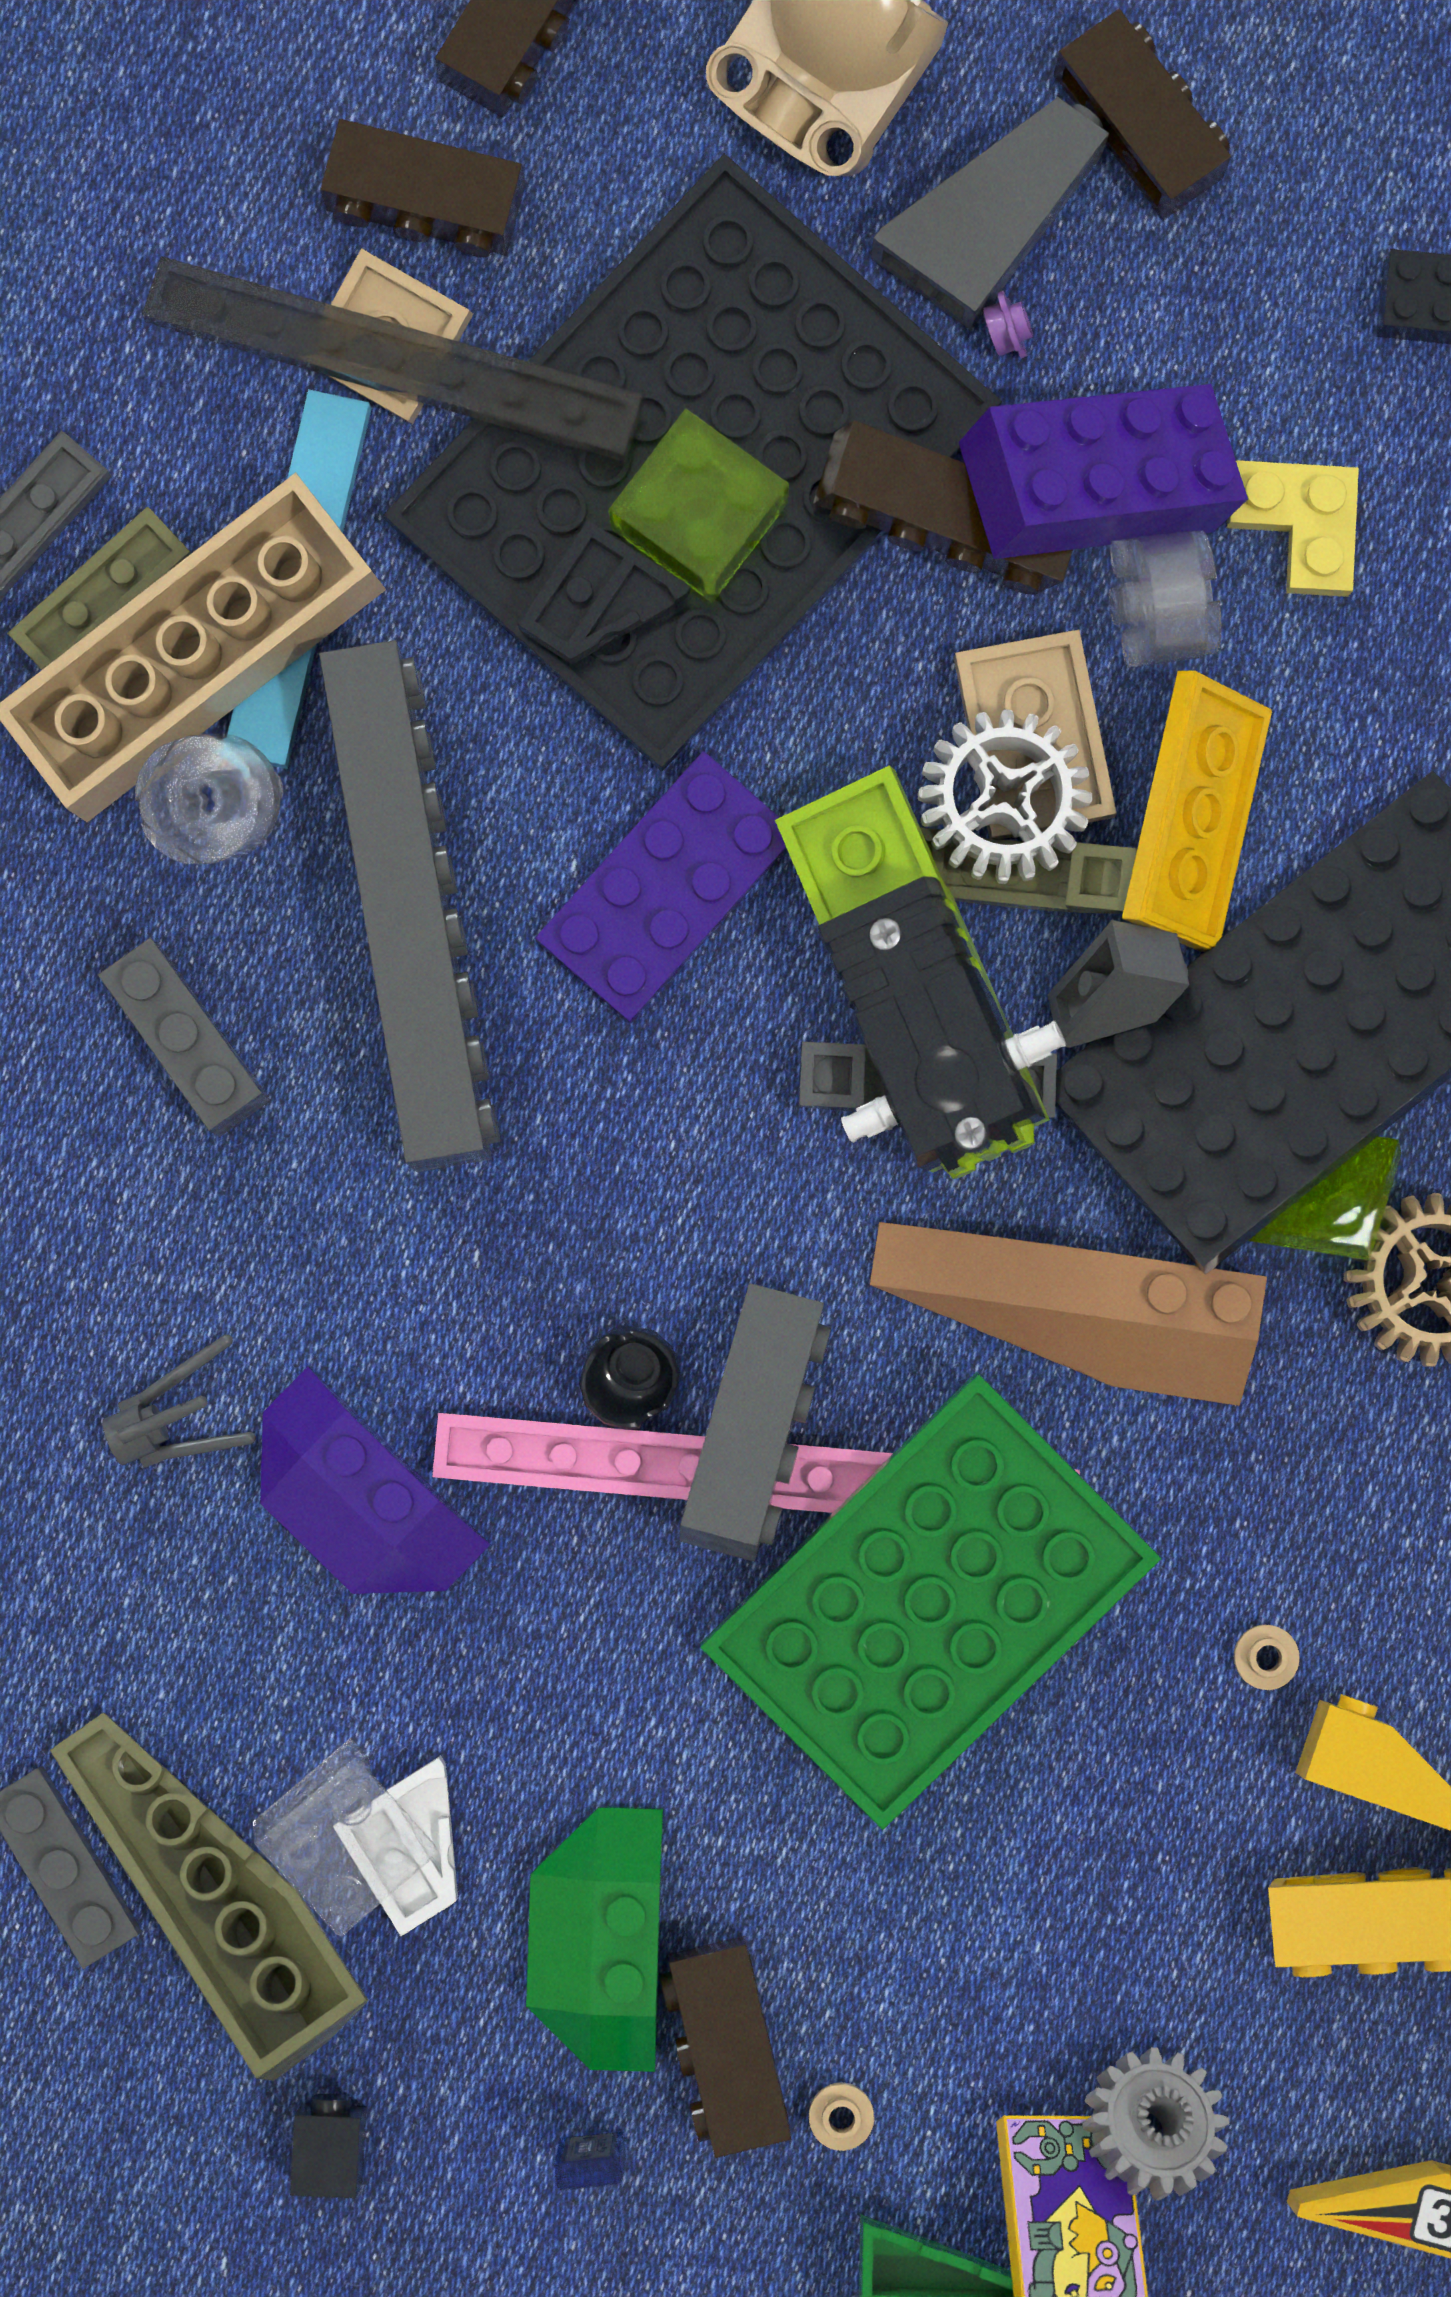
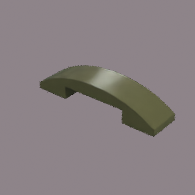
M920 828L942 880L950 888L955 901L1032 910L1123 914L1137 848L1077 843L1073 851L1068 854L1061 852L1051 845L1058 859V864L1053 870L1048 871L1042 867L1034 857L1035 876L1032 880L1024 881L1019 874L1017 865L1011 864L1008 882L1006 884H999L995 877L996 865L988 864L980 880L972 878V868L977 861L976 859L966 855L960 866L957 868L952 867L949 864V860L953 851L957 848L953 841L944 848L936 850L931 842L941 829ZM983 838L989 842L1003 845L1024 843L1021 841Z

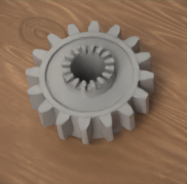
M1150 2048L1140 2056V2060L1133 2052L1127 2053L1116 2061L1117 2068L1110 2065L1096 2077L1102 2088H1096L1086 2095L1084 2102L1093 2108L1094 2111L1093 2115L1085 2120L1082 2125L1083 2130L1091 2132L1095 2145L1089 2150L1091 2157H1101L1108 2167L1105 2173V2177L1108 2180L1118 2176L1127 2182V2193L1134 2196L1141 2190L1150 2188L1153 2199L1162 2200L1172 2193V2189L1179 2196H1182L1197 2187L1196 2180L1202 2182L1214 2174L1216 2168L1210 2159L1219 2157L1227 2150V2145L1214 2135L1229 2125V2118L1213 2113L1212 2105L1217 2103L1223 2096L1220 2090L1205 2093L1201 2088L1200 2084L1207 2073L1203 2068L1188 2075L1183 2071V2054L1176 2053L1163 2064L1159 2049ZM1149 2113L1153 2114L1160 2121L1163 2128V2136L1159 2132L1155 2133L1154 2127L1150 2128V2119L1147 2120L1146 2118Z

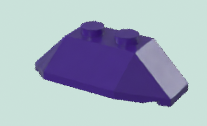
M309 1366L263 1412L260 1504L352 1594L447 1591L491 1545Z

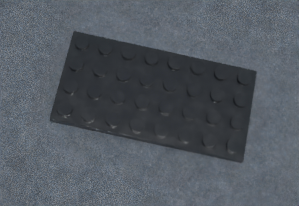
M1433 770L1219 940L1215 948L1211 947L1210 950L1208 949L1189 964L1187 969L1190 985L1156 1022L1094 1040L1056 1070L1055 1107L1205 1275L1451 1078V788Z

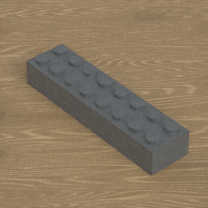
M396 640L319 653L405 1162L416 1172H423L492 1160L489 1144L499 1143L500 1133L494 1105H491L490 1099H481L479 1081L490 1080L484 1043L480 1042L479 1035H470L468 1019L478 1018L479 1011L473 980H470L468 971L461 973L459 971L457 957L468 955V947L463 920L459 918L457 908L449 909L447 895L456 894L458 890L452 857L448 855L446 845L438 846L436 833L447 831L441 794H438L436 783H427L426 771L437 770L433 743L430 732H427L425 720H416L415 710L426 708L420 672L417 671L414 657L403 658Z

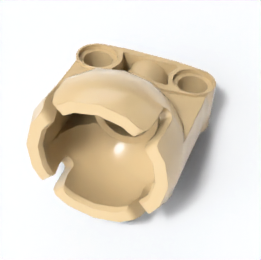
M753 0L726 44L717 48L710 56L706 66V80L712 92L734 113L791 156L827 176H853L860 173L869 164L874 146L942 46L948 22L936 12L931 11L930 6L923 0ZM743 55L750 61L753 74L750 84L744 90L738 92L730 85L728 69L737 57ZM843 129L852 138L853 153L845 164L839 166L830 159L827 152V143L835 131Z

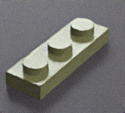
M147 506L8 632V635L43 670L188 557L191 552Z

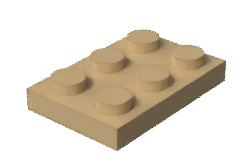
M1080 630L955 653L954 663L966 723L974 736L977 735L975 718L977 714L982 712L989 716L993 729L999 728V720L1003 710L1013 711V727L1022 729L1029 714L1037 715L1038 724L1033 733L1044 738L1050 727L1057 726L1061 733L1053 747L1060 751L1066 745L1075 744L1079 750L1076 757L1066 764L1067 768L1082 766L1087 767L1089 771L1087 780L1079 785L1072 786V788L1091 792L1092 802L1087 807L1075 808L1073 810L1083 814L1088 819V823L1114 818L1117 813ZM992 750L986 752L989 757L995 755L1004 766L1011 769H1021L1032 762L1037 763L1030 757L1011 750ZM1050 778L1030 795V804L1037 815L1034 822L1041 832L1045 831L1052 824L1055 814L1056 798ZM991 784V786L997 789L986 809L993 804L997 806L1003 802L1010 804L1012 809H1019L1013 803L1024 784L1016 790L1012 788L1005 792L997 785ZM999 824L987 825L990 839L1014 837L1004 826Z

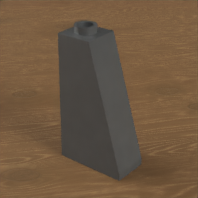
M1057 97L884 225L873 238L871 259L971 331L984 314L983 308L991 305L997 297V292L1003 289L1102 157L1109 133L1102 129V122L1091 110L1080 104L1070 106Z

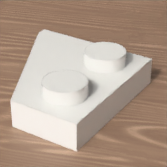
M439 1756L333 1824V1827L400 1936L447 1908L458 1899L446 1763Z

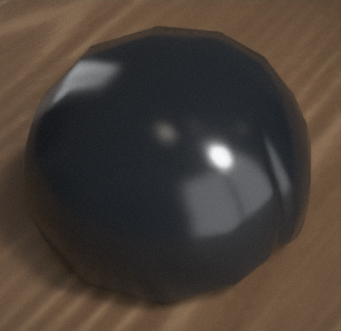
M621 1326L610 1330L598 1338L589 1348L581 1372L579 1386L586 1408L603 1424L624 1429H637L646 1420L669 1407L679 1385L680 1368L673 1346L655 1330Z

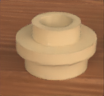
M1258 1625L1243 1633L1237 1641L1234 1649V1664L1238 1674L1246 1683L1258 1689L1273 1690L1286 1685L1294 1677L1299 1666V1650L1294 1639L1285 1630L1273 1625ZM1271 1645L1277 1650L1279 1659L1275 1667L1263 1670L1257 1664L1256 1656L1262 1647Z
M834 2083L821 2089L813 2098L809 2109V2123L814 2136L824 2146L838 2151L850 2150L862 2144L870 2135L874 2124V2111L870 2099L860 2088L849 2083ZM847 2107L853 2112L854 2120L849 2127L838 2129L830 2123L829 2116L835 2108Z

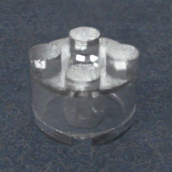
M1186 530L1111 541L1112 569L1115 578H1120L1121 586L1111 587L1109 590L1110 609L1114 625H1126V630L1122 631V651L1126 667L1133 668L1217 654L1221 643L1220 600L1213 601L1210 580L1217 579L1211 546L1203 530L1191 532Z
M224 733L186 736L160 746L144 763L135 786V802L139 801V810L143 821L140 824L145 836L162 854L185 864L217 863L244 856L255 850L267 839L273 830L279 815L283 794V784L280 776L274 771L266 756L247 740ZM205 787H210L213 791L211 799L215 802L212 810L205 808L209 801V798L202 792Z

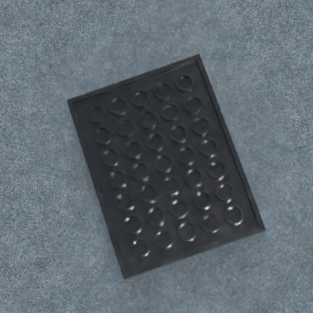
M724 153L383 516L392 528L654 766L663 772L885 533V531L870 525H866L864 529L841 525L829 517L831 510L813 504L835 432L856 420L954 459L961 451L958 442L989 407L1001 406L1002 401ZM589 520L690 585L691 593L685 601L572 665L519 631L518 623Z

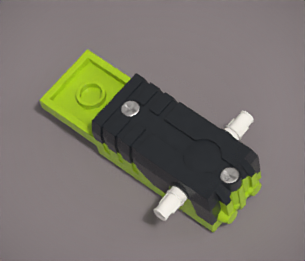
M889 765L776 819L777 827L819 923L818 933L824 948L831 954L830 962L837 978L843 982L844 995L850 1008L856 1012L855 1021L884 1086V1096H878L875 1100L856 1108L857 1112L841 1117L843 1127L851 1142H855L866 1135L870 1138L887 1129L891 1130L899 1124L918 1168L933 1173L943 1168L952 1179L972 1173L976 1170V1164L985 1160L991 1161L1001 1156L1002 1152L1010 1150L1011 1153H1015L1035 1144L1034 1127L1050 1119L1027 1066L1030 1067L1033 1063L1050 1056L1051 1051L1065 1047V1040L1055 1021L1040 1028L1038 1025L1023 1033H1016L1013 1036L951 890L942 880L895 769Z

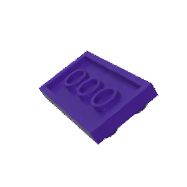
M702 751L535 937L536 942L624 1020L631 1024L787 850L775 822L780 817L705 751Z

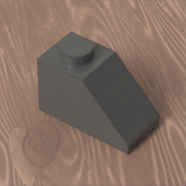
M1115 920L1109 922L1048 994L1052 1018L1063 1035L1066 1043L1065 1047H1074L1154 1023L1165 1013L1190 985L1188 969L1183 960L1177 933Z

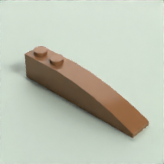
M879 1222L870 1286L975 1328L982 1333L1001 1341H1006L1112 1387L1240 1406L1258 1343L1267 1276L1214 1268L1205 1275L1198 1266L1001 1237Z

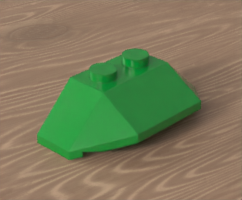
M599 1806L530 1874L526 2007L590 2070L655 2072L663 1808Z

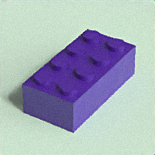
M1212 384L992 406L984 412L958 442L994 559L1212 533L1248 500Z

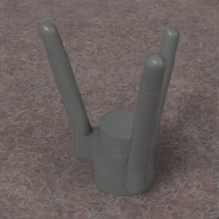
M225 1334L141 1393L118 1402L120 1412L103 1419L102 1425L107 1443L119 1464L123 1466L139 1459L143 1467L147 1468L166 1459L231 1449L232 1447L250 1445L255 1442V1434L245 1432L161 1446L160 1443L169 1439L166 1425L205 1408L208 1401L206 1397L198 1396L162 1412L154 1404L145 1407L228 1348L233 1343L231 1335Z

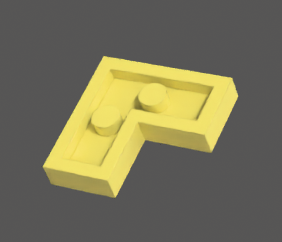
M1236 460L1248 500L1227 519V528L1289 532L1286 593L1349 597L1353 591L1359 468Z

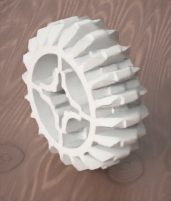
M1003 710L999 720V728L993 729L989 716L985 712L979 713L975 718L977 735L974 736L964 724H956L952 729V735L958 747L948 741L939 740L935 744L933 751L944 764L938 762H926L924 764L922 775L939 785L921 787L918 791V800L926 804L938 805V807L923 813L921 823L924 827L943 824L944 829L933 837L932 846L938 850L953 841L957 848L953 851L949 864L957 868L962 864L966 855L976 859L977 861L972 868L971 876L977 880L982 878L988 864L996 865L995 877L999 884H1006L1008 882L1011 864L1017 865L1019 874L1024 881L1032 880L1035 876L1034 857L1042 867L1048 871L1053 870L1058 864V859L1051 845L1061 852L1070 854L1077 843L1073 836L1065 829L1082 832L1088 824V819L1073 809L1089 806L1092 802V793L1072 788V786L1079 785L1087 780L1089 776L1088 768L1082 766L1067 768L1066 764L1076 757L1079 751L1075 744H1070L1057 751L1053 745L1056 743L1061 730L1055 725L1048 729L1044 738L1033 733L1038 724V716L1035 714H1029L1022 729L1013 727V711ZM992 750H1011L1024 754L1037 763L1032 762L1021 769H1011L1004 766L995 755L989 757L986 752ZM966 762H969L975 771L973 779L980 789V797L971 804L967 811L959 815L954 803L953 783L955 775ZM1050 778L1055 792L1056 808L1052 824L1042 833L1034 822L1037 815L1030 804V795ZM991 784L997 785L1003 792L1009 791L1012 788L1016 790L1024 784L1013 803L1019 809H1012L1007 802L1000 803L997 806L993 804L986 809L997 789L991 786ZM989 824H999L1006 827L1015 838L1020 836L1024 843L1014 845L996 844L984 840L972 831L974 829L978 831Z

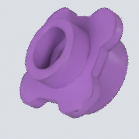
M1004 290L997 292L999 302L983 308L987 327L997 354L1002 356L1018 351L1020 358L1027 357L1023 341L1033 338V332L1022 301L1011 304Z

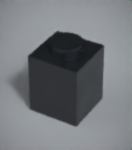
M343 2094L313 2095L312 2103H302L294 2115L290 2196L357 2198L363 2185L367 2106L351 2105V2097Z

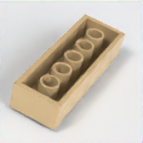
M295 472L0 702V721L65 808L88 822L386 589Z

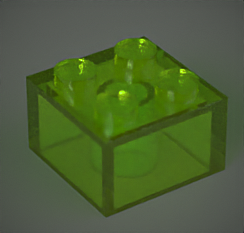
M685 409L609 508L611 529L713 603L788 504L789 483L691 411Z

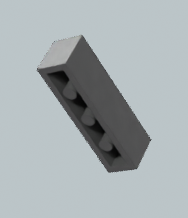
M749 1283L681 1521L679 1542L753 1562L756 1560L760 1543L773 1545L782 1507L771 1505L777 1481L785 1484L790 1483L799 1449L798 1446L788 1444L794 1421L806 1424L815 1391V1386L804 1383L810 1361L819 1364L823 1363L832 1327L821 1324L823 1302Z

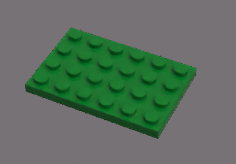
M976 1372L700 1642V1648L884 1830L1161 1560V1557Z

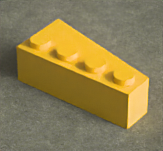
M1413 1867L1378 1873L1379 1881H1366L1365 1873L1360 1872L1274 1879L1268 1887L1275 1967H1292V1975L1295 1977L1332 1974L1331 1965L1358 1964V1973L1388 1974L1398 1971L1397 1962L1424 1961V1969L1426 1971H1451V1868L1444 1870L1445 1878H1431L1430 1870Z

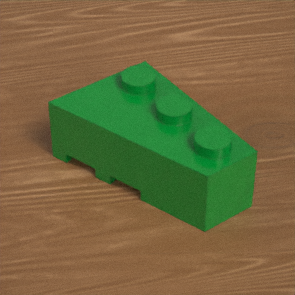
M860 2214L859 2297H1014L1011 2270Z

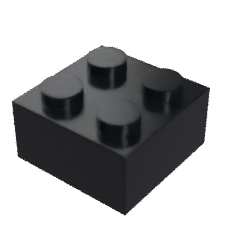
M1390 249L1383 261L1376 337L1451 344V255Z

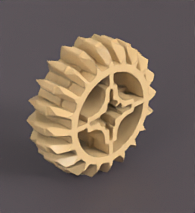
M1432 1193L1427 1196L1423 1213L1420 1203L1415 1196H1408L1401 1200L1403 1219L1391 1206H1386L1378 1211L1380 1221L1386 1229L1385 1231L1372 1223H1366L1360 1228L1362 1236L1373 1246L1371 1249L1361 1245H1354L1349 1248L1348 1255L1354 1260L1365 1264L1363 1270L1355 1269L1344 1272L1345 1282L1362 1283L1363 1293L1348 1297L1346 1299L1347 1305L1350 1308L1368 1305L1371 1313L1362 1317L1357 1322V1326L1361 1331L1372 1329L1378 1324L1383 1327L1374 1342V1346L1379 1350L1387 1349L1398 1338L1400 1341L1396 1352L1397 1360L1401 1362H1409L1415 1355L1417 1347L1420 1346V1359L1424 1367L1436 1366L1440 1347L1444 1358L1451 1364V1330L1444 1333L1424 1332L1410 1326L1398 1316L1405 1309L1422 1303L1429 1306L1438 1317H1445L1451 1326V1269L1443 1273L1444 1277L1437 1282V1287L1441 1292L1439 1298H1437L1436 1290L1420 1292L1408 1297L1411 1292L1421 1286L1420 1283L1427 1277L1426 1271L1423 1268L1424 1263H1427V1270L1451 1266V1253L1446 1257L1435 1254L1425 1242L1419 1244L1411 1232L1415 1228H1434L1451 1234V1204L1446 1214H1444V1201L1441 1194ZM1396 1244L1400 1250L1397 1257L1404 1268V1278L1401 1285L1390 1293V1296L1387 1298L1384 1289L1383 1273L1386 1259Z

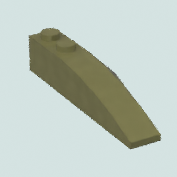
M103 1712L50 1749V1752L256 2079L274 2081L326 2044L369 2001L299 1891L106 1713Z

